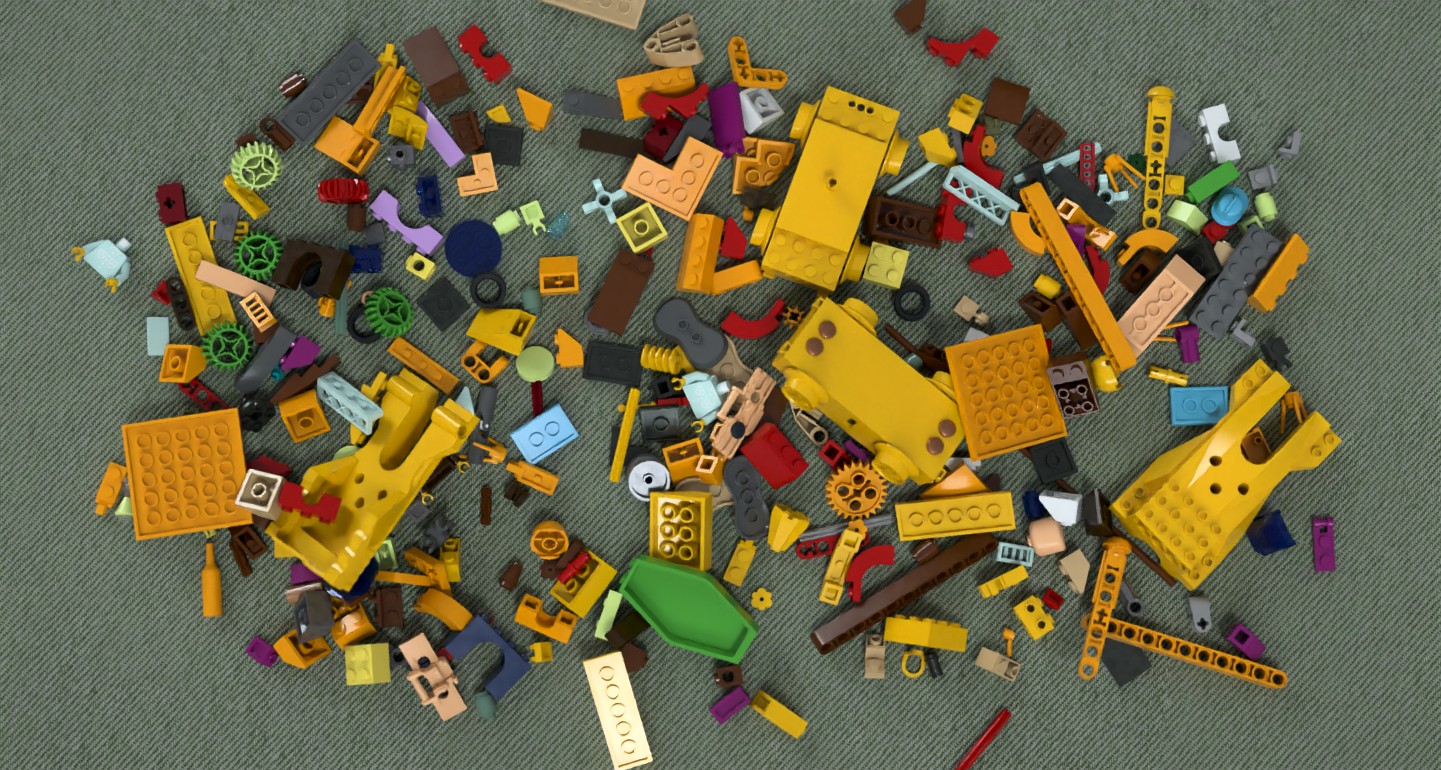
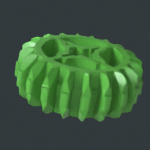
M258 230L257 235L254 231H250L251 237L244 234L243 236L246 240L239 239L238 242L242 245L240 247L235 246L239 253H234L233 256L239 259L235 260L234 264L240 265L237 270L239 272L243 271V276L249 275V278L252 280L256 276L257 281H261L263 276L267 281L269 280L268 274L273 276V271L276 269L282 255L280 252L284 250L283 246H279L282 241L280 239L276 240L277 236L275 234L270 236L269 231H266L264 235L262 230ZM266 241L265 244L257 248L251 246L255 242ZM271 245L274 250L273 261L268 258ZM247 250L251 253V258L249 260L250 263L248 266L245 261V254ZM253 251L261 253L266 261L258 258ZM262 263L268 265L265 269L253 270L254 267H258Z
M383 287L375 290L368 297V302L364 305L367 308L364 313L368 315L366 320L371 322L369 327H374V333L380 332L381 337L386 335L387 338H397L404 335L411 328V323L415 320L412 317L415 312L411 310L413 305L408 303L410 298L405 299L404 293L399 294L398 289L393 290L392 287Z
M225 320L224 326L220 321L217 322L218 328L211 325L210 327L213 331H205L209 335L208 339L202 337V340L206 342V344L201 345L202 349H207L202 352V356H208L205 360L206 363L212 362V368L218 365L217 370L220 372L223 368L225 372H229L230 366L233 371H237V364L243 368L244 364L242 361L249 362L246 355L253 354L251 351H248V348L254 347L253 344H248L252 337H245L249 331H242L244 326L240 324L237 327V322L235 321L231 323V326L228 320ZM234 331L238 335L226 339L221 333ZM217 337L219 345L213 353V342ZM241 340L242 347L238 355L236 352V346L240 343L239 341ZM223 341L230 344V351L224 349L226 346ZM229 354L233 360L224 362L219 361L217 357Z

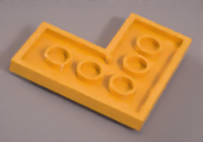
M688 136L672 170L638 153L621 188L690 221L723 152Z

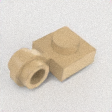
M965 295L953 310L954 313L967 322L974 317V322L982 328L989 324L990 318L983 312L977 314L976 311L980 306Z

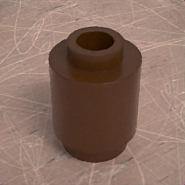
M295 72L281 81L278 87L287 99L294 97L307 88L305 84L308 81L302 73L298 74Z
M352 204V207H348L346 222L348 231L363 232V228L366 226L367 209H364L363 205Z
M928 538L918 545L911 555L921 566L940 554L938 549L941 547L934 539L930 540Z

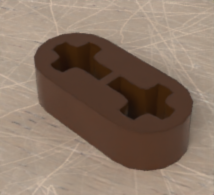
M577 538L555 564V567L562 572L568 566L567 563L572 561L585 543Z

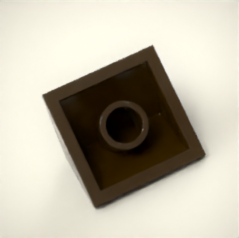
M1095 488L1082 499L1086 535L1114 537L1112 512L1108 508L1111 505L1110 500L1098 488Z

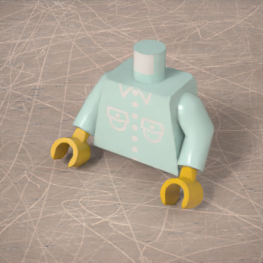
M124 237L116 245L109 239L100 240L81 248L74 247L70 255L78 254L75 257V261H80L82 255L85 256L83 259L106 279L105 288L113 286L111 288L112 293H115L117 286H120L129 277L131 259L125 252L132 244Z
M695 371L682 376V379L672 378L671 382L679 381V385L673 387V389L680 390L683 388L696 418L700 419V421L691 423V427L696 423L699 424V429L695 431V433L702 431L703 425L706 426L717 418L715 416L716 413L720 412L723 403L726 401L725 393L730 392L732 387L728 380L719 383L715 375L710 376L707 373Z

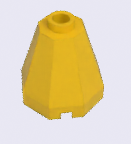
M777 502L771 512L767 543L770 545V549L780 552L785 551L807 529L811 519L798 510L795 512L791 510L792 507Z

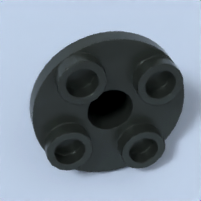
M253 396L245 397L240 402L241 428L246 431H253L254 433L260 432L276 415L270 400Z

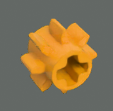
M798 306L793 310L788 307V314H782L783 317L787 318L783 324H789L790 330L795 326L798 328L800 322L804 320L801 316L805 312H799ZM791 314H793L794 316L798 315L797 322H795L794 320L790 321Z

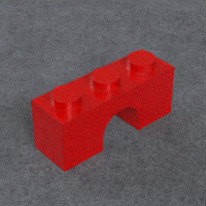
M475 24L457 38L460 43L458 45L459 49L464 54L468 53L472 57L470 61L477 69L480 67L484 71L482 75L489 83L492 81L497 85L513 71L511 65L500 53L492 58H485L481 55L482 48L489 42Z
M951 181L949 184L955 189L960 188L958 182ZM942 187L940 192L942 200L937 210L939 218L934 227L935 239L957 244L963 242L966 223L956 220L953 211L956 205L963 207L969 204ZM969 187L965 188L966 196L968 198L971 197L972 189Z
M285 481L278 501V506L281 507L280 510L287 513L296 511L300 513L299 516L307 519L315 517L319 519L318 522L330 525V522L335 523L342 498L323 493L319 503L308 505L302 499L304 487Z

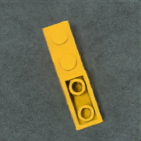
M380 371L372 386L369 387L363 384L360 392L377 405L380 400L378 396L381 390L384 391L386 389L389 376ZM351 423V444L358 447L359 444H363L367 435Z

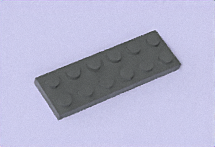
M354 39L288 106L276 121L304 147L383 65L357 39Z
M1252 223L1222 266L1224 271L1216 275L1187 319L1219 340L1285 244Z

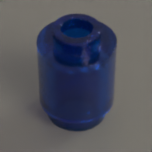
M1036 490L1025 492V496L1022 497L1025 515H1028V519L1043 516L1044 507L1039 500L1041 493H1037Z

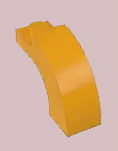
M1067 198L1056 209L1065 226L1066 224H1085L1084 241L1090 245L1093 244V246L1106 251L1117 238L1114 232L1094 221L1079 205Z
M1011 211L1009 213V227L1013 238L1025 251L1040 257L1043 256L1044 250L1050 253L1043 238L1033 232L1030 226V214Z
M1147 229L1139 231L1122 243L1127 250L1123 248L1117 254L1118 260L1115 264L1121 268L1136 251L1145 248L1156 250L1163 256L1179 239L1163 230Z
M431 588L426 593L421 594L413 606L417 612L436 616L451 630L462 631L473 617L457 601Z

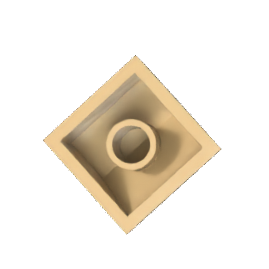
M249 469L235 505L260 517L277 521L282 511L280 510L281 507L278 506V501L284 483L287 480L282 476Z

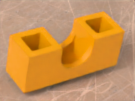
M716 422L709 438L712 443L724 423ZM712 446L711 456L702 455L695 472L703 483L720 486L723 480L724 468L730 459Z
M526 593L519 605L514 621L567 644L579 616L561 609L559 615L550 616L542 609L543 600Z

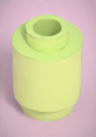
M1269 192L1257 195L1254 204L1259 219L1264 220V222L1276 219L1275 216L1278 215L1273 196H1270Z
M509 209L496 217L492 224L499 235L507 234L520 226L519 221H521V218L516 210L512 212Z

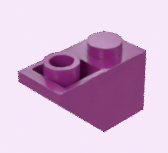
M303 336L298 337V339L295 338L289 347L291 350L288 355L284 354L280 359L279 364L281 366L279 370L285 371L310 365L321 347Z
M1240 623L1235 624L1223 638L1252 662H1256L1266 650L1262 642Z

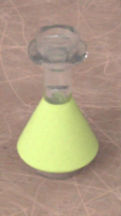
M123 478L121 484L125 485L124 498L118 506L115 515L118 516V521L133 522L128 478Z

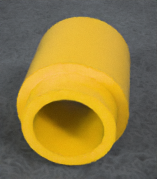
M1041 273L1033 285L1037 292L1050 300L1053 297L1057 299L1062 292L1060 288L1062 284L1047 274L1045 276Z

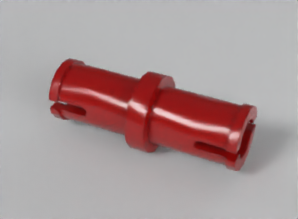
M583 550L573 561H569L567 563L568 566L556 576L558 581L566 585L575 574L581 572V568L592 559V556L586 550Z

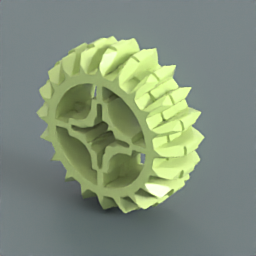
M255 141L252 146L250 143H247L246 148L241 146V152L235 151L236 157H232V164H230L231 174L235 178L236 183L240 184L243 189L247 187L250 191L253 188L259 191L260 187H263L266 190V185L269 184L273 187L272 181H278V176L282 175V158L278 151L273 149L272 145L266 146L264 142L259 145ZM264 157L271 160V165L264 161ZM242 168L249 171L250 175L244 174Z

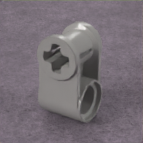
M1208 596L1187 597L1191 629L1196 633L1209 631L1212 622ZM1200 621L1205 623V626L1202 628L1197 625Z

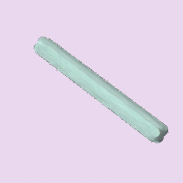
M1099 142L1094 143L1095 154L1102 151ZM1080 149L1043 164L1045 174H1050L1059 163L1066 167L1080 161ZM1024 173L1013 177L1016 187L1027 183Z

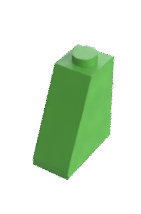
M1229 159L1184 190L1186 193L1185 198L1190 204L1193 203L1196 206L1232 183L1240 174Z

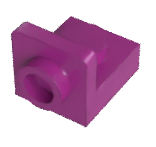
M255 636L245 651L257 662L269 668L277 661L279 656L274 647L258 636Z

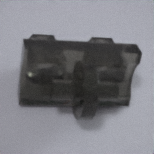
M743 186L740 205L757 210L765 208L774 211V201L777 194Z

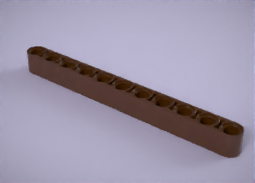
M992 532L971 534L813 632L810 637L811 641L821 655L832 652L998 548L999 541Z

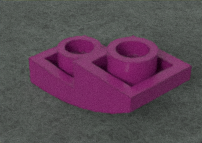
M303 563L291 565V584L295 586L318 580L326 581Z

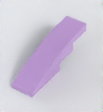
M418 101L417 110L414 114L428 124L426 138L450 168L454 167L466 156L423 101Z

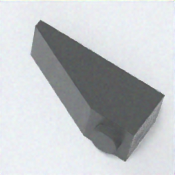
M565 90L564 113L620 120L622 110L620 100L586 92Z
M697 114L689 117L662 159L663 164L667 165L678 158L688 136L701 142L705 139L708 141L713 133V130H711L712 123Z

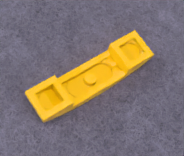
M844 529L823 579L819 595L820 601L838 605L844 589L842 585L855 552H858L864 536L862 533L849 529Z

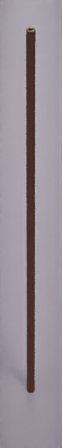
M890 324L884 329L909 353H917L918 349ZM924 362L923 365L935 375V372ZM1027 447L1018 449L1032 462ZM1063 479L1054 481L1066 493L1078 494ZM1113 525L1114 536L1126 539L1131 545L1132 552L1172 587L1177 582Z

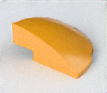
M746 136V138L742 139L745 152L733 154L732 194L752 193L756 189L773 183L779 178V174L784 167L789 165L796 144L753 136Z
M963 460L950 472L947 471L941 481L931 484L919 496L924 500L992 491Z

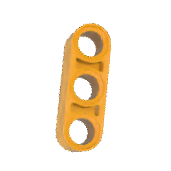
M758 260L749 261L714 273L710 292L711 296L762 280L764 277L762 276Z

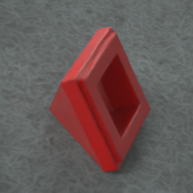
M1048 588L1042 600L1047 608L1058 611L1064 598L1051 588Z

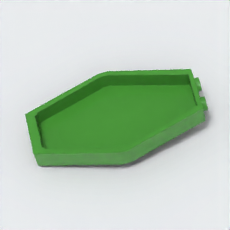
M641 554L638 558L634 557L629 565V568H631L629 574L625 573L619 582L622 585L619 592L658 634L673 646L739 664L761 627L715 577L707 572Z

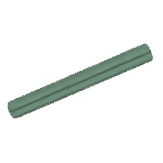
M338 240L337 250L344 248L349 251V242L347 240ZM348 280L339 301L335 300V334L337 335L346 334Z

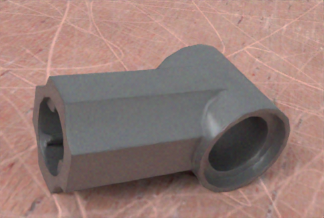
M1128 579L1121 581L1118 597L1125 607L1126 613L1131 617L1141 615L1144 611V603L1139 599ZM1134 602L1139 605L1138 613H1133L1130 610L1131 603Z

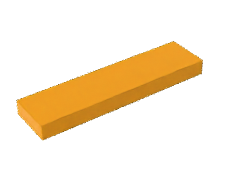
M400 336L387 349L389 353L447 395H450L460 382L457 377Z

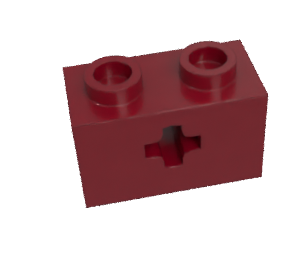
M668 114L663 120L660 118L658 121H654L652 125L653 130L651 132L648 131L643 138L645 142L643 150L660 160L664 158L683 128L682 122Z
M178 182L157 186L158 192H155L157 203H160L161 210H158L160 222L166 226H172L188 221L184 185ZM171 201L175 203L172 205V208L168 207V205L171 204Z

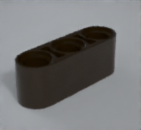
M171 277L166 282V291L177 324L182 331H190L194 328L196 321L184 283L179 277ZM177 281L180 284L179 290H171L169 283ZM183 299L186 302V307L178 309L175 306L176 300ZM184 317L192 320L190 327L182 326L181 320Z
M636 610L610 629L604 637L618 651L645 631L650 624Z

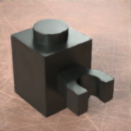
M1282 336L1259 346L1267 363L1275 361V368L1279 373L1283 371L1281 363L1286 364L1287 369L1292 367L1291 362L1284 357L1290 351Z
M681 374L668 375L653 381L654 385L647 387L648 391L654 389L656 392L655 396L651 397V400L671 398L684 393L683 388L680 390L673 389V387L679 385V381L671 382L672 378L675 377L682 379Z

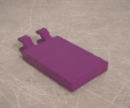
M731 82L710 91L708 95L715 146L719 148V151L723 152L721 158L725 157V159L732 158L733 153L738 152V154H742L745 152L742 139L746 138L738 82Z

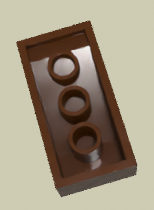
M436 26L402 43L437 109L471 92Z
M880 196L868 199L863 236L941 249L942 240L935 239L936 233H934V227L939 218L937 209Z
M621 248L587 320L622 336L654 273L655 263Z

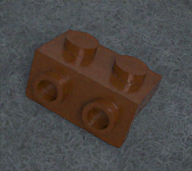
M468 110V113L450 117L449 122L456 145L463 154L482 150V143H485L483 133L479 132L477 127L479 125L477 114H473V110Z

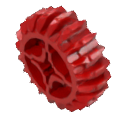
M337 178L321 181L318 184L317 195L318 199L324 203L336 205L357 204L366 202L369 199L370 189L369 184L365 181Z

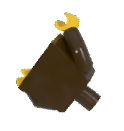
M455 453L443 457L418 492L419 495H422L423 504L428 505L425 501V496H430L432 501H434V496L431 493H427L426 490L430 492L456 469L454 465L458 466V470L461 473H465L460 468L462 464H466L469 468L470 465L467 462L460 461L461 458Z

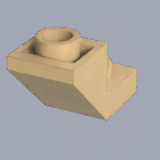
M866 634L865 678L884 679L885 640H883L884 635Z

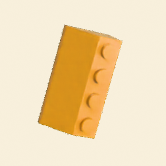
M691 65L673 67L616 80L624 121L648 116L639 110L638 107L650 91L662 97L680 98L696 90Z
M697 213L692 215L690 221H688L675 287L676 291L710 295L724 225L723 219L715 215Z
M1296 233L1286 239L1284 242L1285 246L1246 301L1263 314L1268 310L1271 312L1277 304L1275 300L1278 295L1282 296L1288 288L1286 284L1289 279L1293 280L1299 272L1296 270L1300 264L1303 265L1309 257L1307 253L1310 248Z

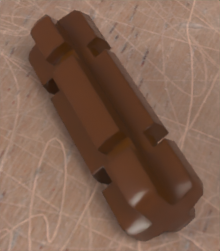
M482 488V517H480V524L491 525L492 499H490V496H492V489Z
M236 541L229 543L231 551L234 552L233 556L236 563L241 568L242 576L247 577L253 574L251 566H248L247 557Z

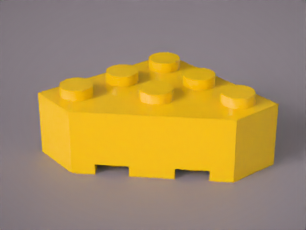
M895 614V618H886L883 640L965 652L968 629L960 628L961 624L949 622L948 626L946 621L937 620L936 623V620L922 618L921 622V618L912 616L909 617V620H906V616Z

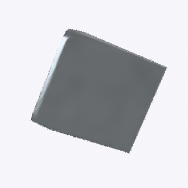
M382 223L364 228L368 247L387 243Z

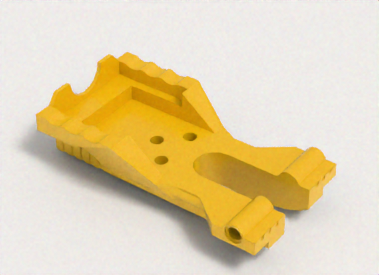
M1258 359L1231 386L1229 411L1211 430L1160 455L1108 507L1119 519L1121 526L1132 537H1137L1147 543L1160 558L1161 567L1170 576L1178 579L1189 591L1194 590L1238 543L1274 487L1290 471L1308 470L1318 467L1342 442L1329 428L1331 425L1317 411H1314L1302 421V424H1298L1291 434L1261 464H1252L1244 458L1240 448L1243 437L1291 387L1277 370L1273 372L1261 359ZM1210 487L1214 490V494L1211 493Z
M403 368L399 375L392 376L388 380L386 385L387 392L381 401L383 416L379 418L378 429L369 442L353 455L310 467L303 476L300 486L304 487L302 499L306 504L315 505L319 503L323 493L342 498L335 523L330 522V525L318 522L319 519L311 517V519L299 516L300 513L292 511V513L281 511L278 520L272 521L265 530V533L272 537L271 539L304 561L303 564L340 590L350 591L359 575L369 564L370 559L376 554L441 459L458 452L481 420L450 398L444 406L435 408L439 391L406 368ZM430 417H431L432 423L430 424V426L428 427V429L425 431V433L423 434V436L421 437V439L418 441V443L416 444V446L413 448V446L415 445V443H416L417 440L419 439L420 435L422 434V432H423V430H424L426 424L428 423V421H429V419H430ZM413 448V450L411 451V453L409 454V456L406 458V460L404 461V463L400 466V464H401V462L403 461V459L407 456V454H408V453L410 452V450Z

